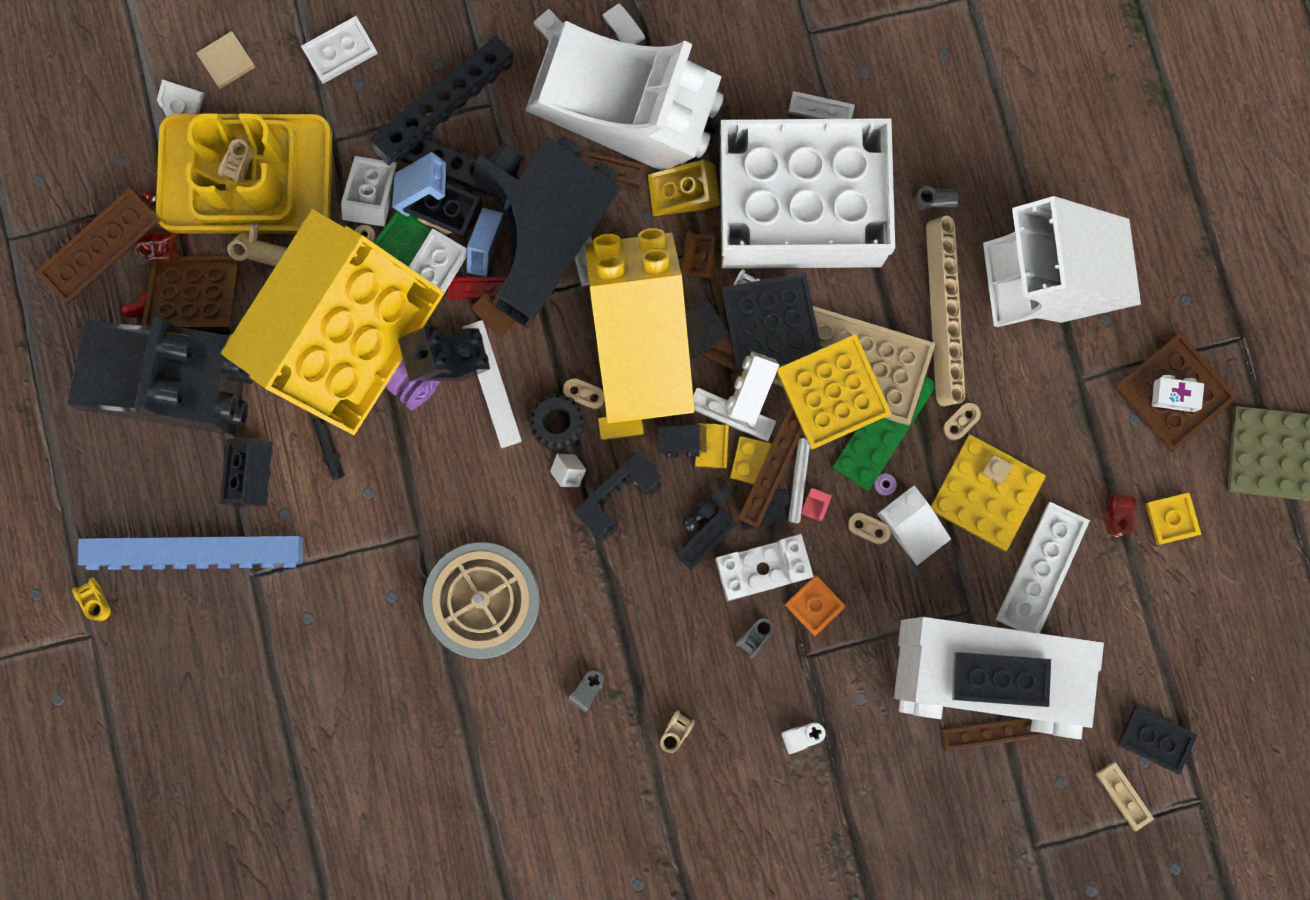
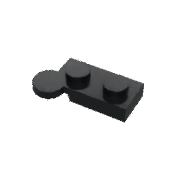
M779 490L774 493L759 527L787 520L784 507L789 503L790 496L786 491ZM742 521L744 531L756 528Z

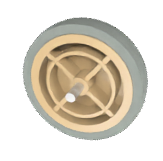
M489 542L466 544L446 554L430 572L423 594L425 617L435 637L451 651L475 659L497 657L517 647L532 630L537 619L540 603L536 578L523 558L509 548Z

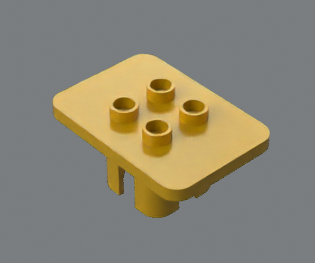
M315 114L169 115L162 121L159 128L156 214L162 220L159 224L171 233L249 234L250 224L257 223L259 225L258 234H297L301 224L308 217L312 209L330 219L332 130L330 125L322 116ZM235 139L244 140L254 153L246 176L241 184L236 183L234 179L218 175L220 163L225 157L229 144ZM245 147L240 148L237 151V155H242L245 152Z

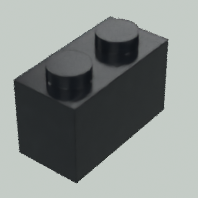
M700 424L658 427V453L666 455V458H679V454H686V457H699V453H707L706 427Z

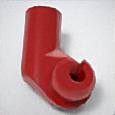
M142 293L137 303L125 304L122 307L123 314L130 318L144 315L147 294Z

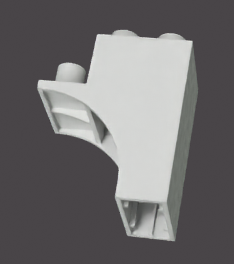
M565 21L552 32L525 111L663 171L679 164L684 165L688 160L694 157L700 158L704 154L710 140V134L704 132L708 117L713 118L718 113L723 101V94L717 92L722 76L687 60L692 44L687 41L665 47L634 45L600 36Z
M1053 196L1012 208L1015 232L983 243L993 324L996 327L1034 318L1062 323L1141 304L1130 221L1128 218Z

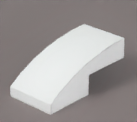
M620 3L602 14L605 22L615 31L617 38L621 42L636 45L645 39L640 28Z

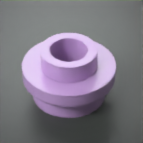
M881 474L875 481V489L881 495L892 494L897 486L895 478L890 474ZM884 480L889 482V488L882 486Z

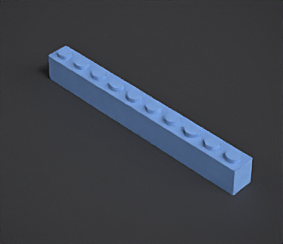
M303 537L96 538L78 540V565L85 566V570H99V566H107V570H121V566H129L130 570H143V566H151V569H165V565H173V569H187V565H195V569H209V565H217L218 569H230L233 564H239V568H252L253 564H261V568H274V564H283V568H296V564H303Z

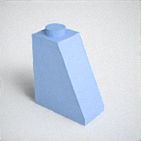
M482 208L467 246L466 273L481 277L488 276L502 229L503 213Z

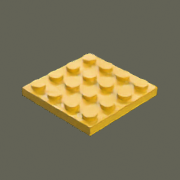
M857 334L782 366L776 371L811 450L892 414Z
M969 434L930 507L936 515L1006 552L1046 475ZM992 455H996L1012 465L1011 470L1001 485L981 474Z

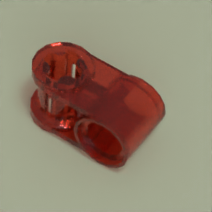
M174 232L146 234L135 248L137 256L143 260H170L181 255L176 244L177 234ZM144 244L150 246L151 249L146 248Z
M1110 495L1108 503V531L1113 536L1120 537L1128 534L1133 529L1136 506L1135 496ZM1120 522V525L1123 526L1124 528L1121 529L1120 526H1117V523Z

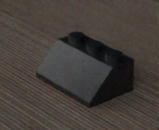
M445 183V197L438 200L428 194L406 206L404 212L464 237L475 223L483 204L480 197Z
M254 438L227 440L220 504L254 507L266 506L269 497L270 464L273 456L272 441Z

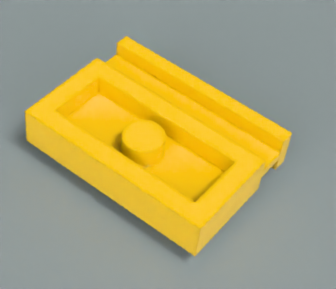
M697 423V425L700 424L706 427L707 453H699V457L695 458V467L726 469L729 425Z

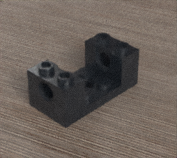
M423 327L398 339L409 381L467 380L490 370L489 359L485 352L479 328H465L447 337H442L438 327Z
M639 452L630 458L573 511L575 516L598 540L601 538L605 540L614 532V522L598 505L604 506L612 498L611 493L616 489L620 491L628 483L627 478L645 496L649 493L654 495L661 488L662 476Z

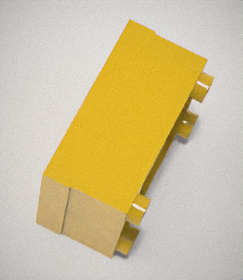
M312 209L236 330L229 337L227 344L220 354L247 372L252 380L265 389L355 435L403 360L398 339L423 328L445 292L363 235L347 226L344 228Z

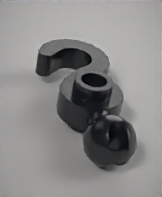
M728 482L709 501L706 498L696 506L698 511L694 515L684 517L683 529L691 532L696 531L699 521L704 517L708 520L717 511L714 507L735 488Z

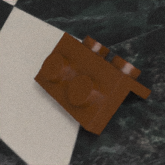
M687 231V236L683 243L684 254L680 261L681 272L689 278L712 279L719 237L716 235H696L692 231Z

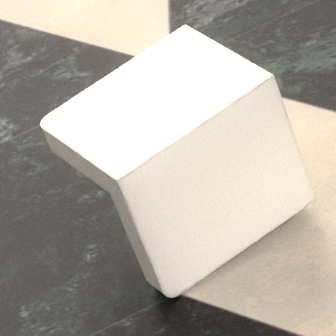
M557 454L550 470L560 487H579L586 471L583 464L574 454Z

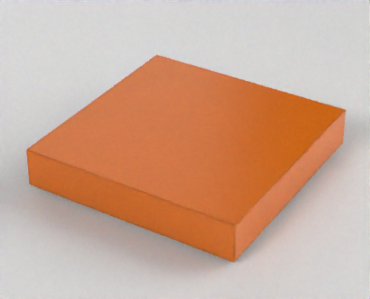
M814 575L784 604L813 636H816L846 607L817 575Z

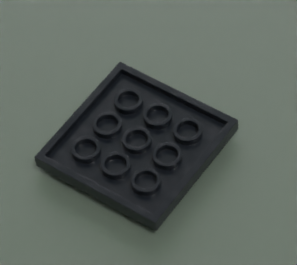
M806 272L721 288L737 373L744 371L743 362L746 356H750L751 351L773 358L779 365H785L821 350Z

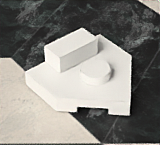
M162 79L157 101L166 117L172 114H199L204 93Z

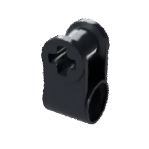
M720 107L718 113L713 118L708 117L704 132L712 133L707 147H713L718 142L721 120H724L725 107Z

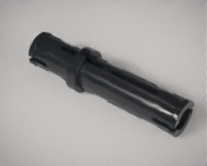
M316 416L311 419L324 454L323 461L327 463L332 480L343 478L345 473L339 460L341 456L335 449L326 420Z

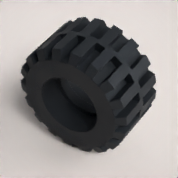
M552 394L550 397L544 396L543 400H538L536 407L531 410L532 414L529 420L531 431L537 441L544 445L545 448H551L555 451H558V449L566 450L567 447L574 446L575 442L580 440L581 434L584 432L585 420L579 404L573 398H568L564 394H561V396L557 394ZM553 411H563L570 418L569 428L561 434H552L545 427V419Z

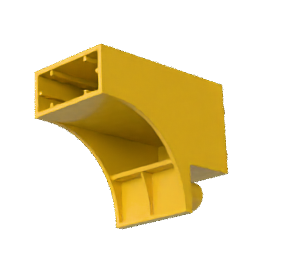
M650 228L641 231L638 237L620 239L615 234H603L596 237L593 243H585L608 424L694 413L682 275L673 234L664 233L661 229Z

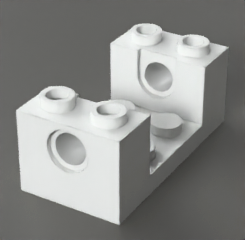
M801 534L772 544L739 553H731L715 559L726 601L814 577ZM759 563H766L768 565L769 571L766 575H760L757 572V565Z

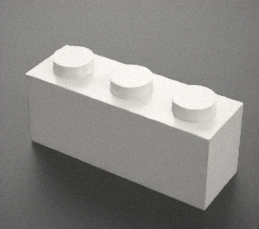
M751 351L750 356H746L743 362L744 371L742 376H738L736 379L735 393L733 396H730L726 406L731 417L755 425L779 367V363L775 359Z

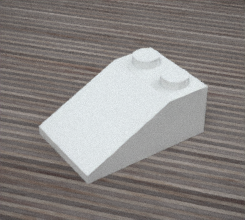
M359 156L354 157L341 201L342 220L385 226L397 163L393 162L388 166L383 160Z
M915 486L908 489L877 513V516L883 523L888 525L891 534L916 565H919L951 540L934 511Z

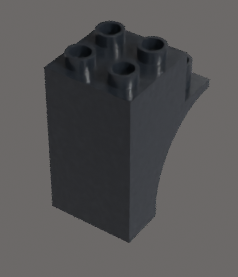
M547 136L518 180L514 176L520 169L519 164L523 157L507 144L501 143L490 160L479 155L474 165L472 180L483 187L500 207L507 221L512 242L510 270L505 282L497 292L492 306L526 329L529 328L622 188L615 183L619 176L611 167L600 161H597L593 167L579 158L582 152L581 148L564 136H560L556 142Z
M156 316L153 317L152 325H126L85 319L67 404L87 412L234 436L236 425L244 426L248 416V401L241 400L244 383L252 384L254 380L250 378L247 372L220 354L227 344L229 335L175 327L164 318Z

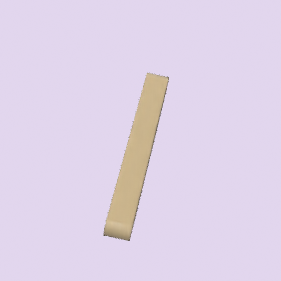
M943 216L927 223L926 235L933 343H935L933 355L936 399L941 406H949L964 401L965 383L955 223L950 216Z

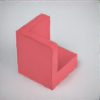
M811 488L801 514L821 522L832 495Z

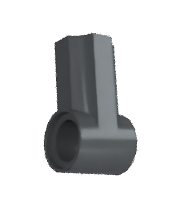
M924 186L915 195L913 202L919 210H927L928 208H957L959 193L957 189H934L930 186ZM921 195L928 196L929 202L923 201Z

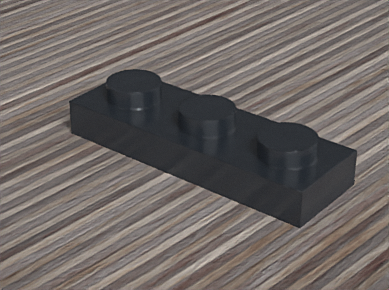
M721 509L676 557L692 571L737 523Z

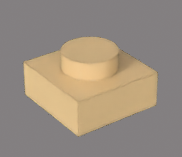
M992 455L981 474L1001 485L1011 470L1012 465L996 455Z

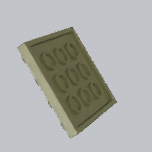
M1240 406L1233 407L1227 492L1310 501V414Z

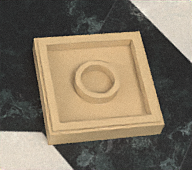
M232 31L197 52L198 57L219 89L255 68V65Z

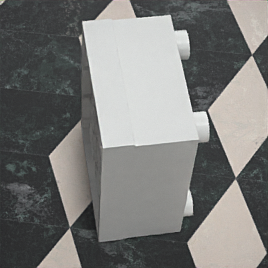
M891 119L721 120L720 201L722 269L882 267L888 255H891L895 249Z
M927 617L901 620L898 641L900 651L894 699L900 700L899 712L942 719L944 706L1032 719L1031 731L1074 739H1082L1083 727L1092 728L1098 671H1101L1104 643ZM954 652L1051 659L1049 707L952 700Z

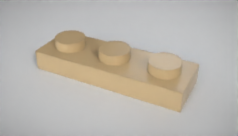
M1112 762L1095 774L1134 831H1138L1154 819L1116 762Z

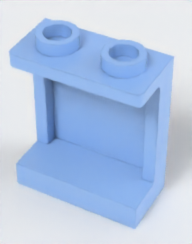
M431 152L396 172L394 175L392 207L407 217L410 214L404 212L405 207L428 194L438 200L445 197L446 162Z

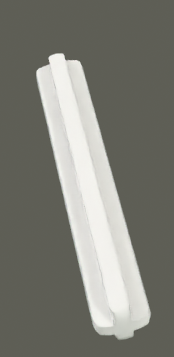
M800 438L798 441L788 521L791 523H799L801 519L810 449L806 438Z

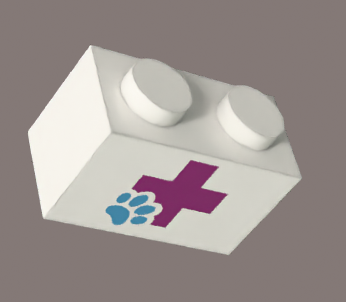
M1162 375L1161 378L1154 381L1152 406L1196 412L1202 409L1204 383H1198L1197 379L1193 378L1177 380L1175 376Z

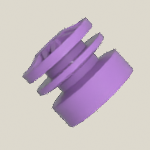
M402 360L385 388L394 396L403 391L400 401L402 403L407 402L406 406L412 411L434 393L440 381H409L404 360Z

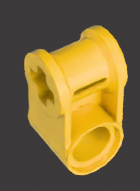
M90 578L88 583L79 588H72L74 597L79 602L87 618L103 621L109 617L111 613L110 606L100 584L95 578ZM97 605H99L101 610L100 613L96 616L94 614V609Z

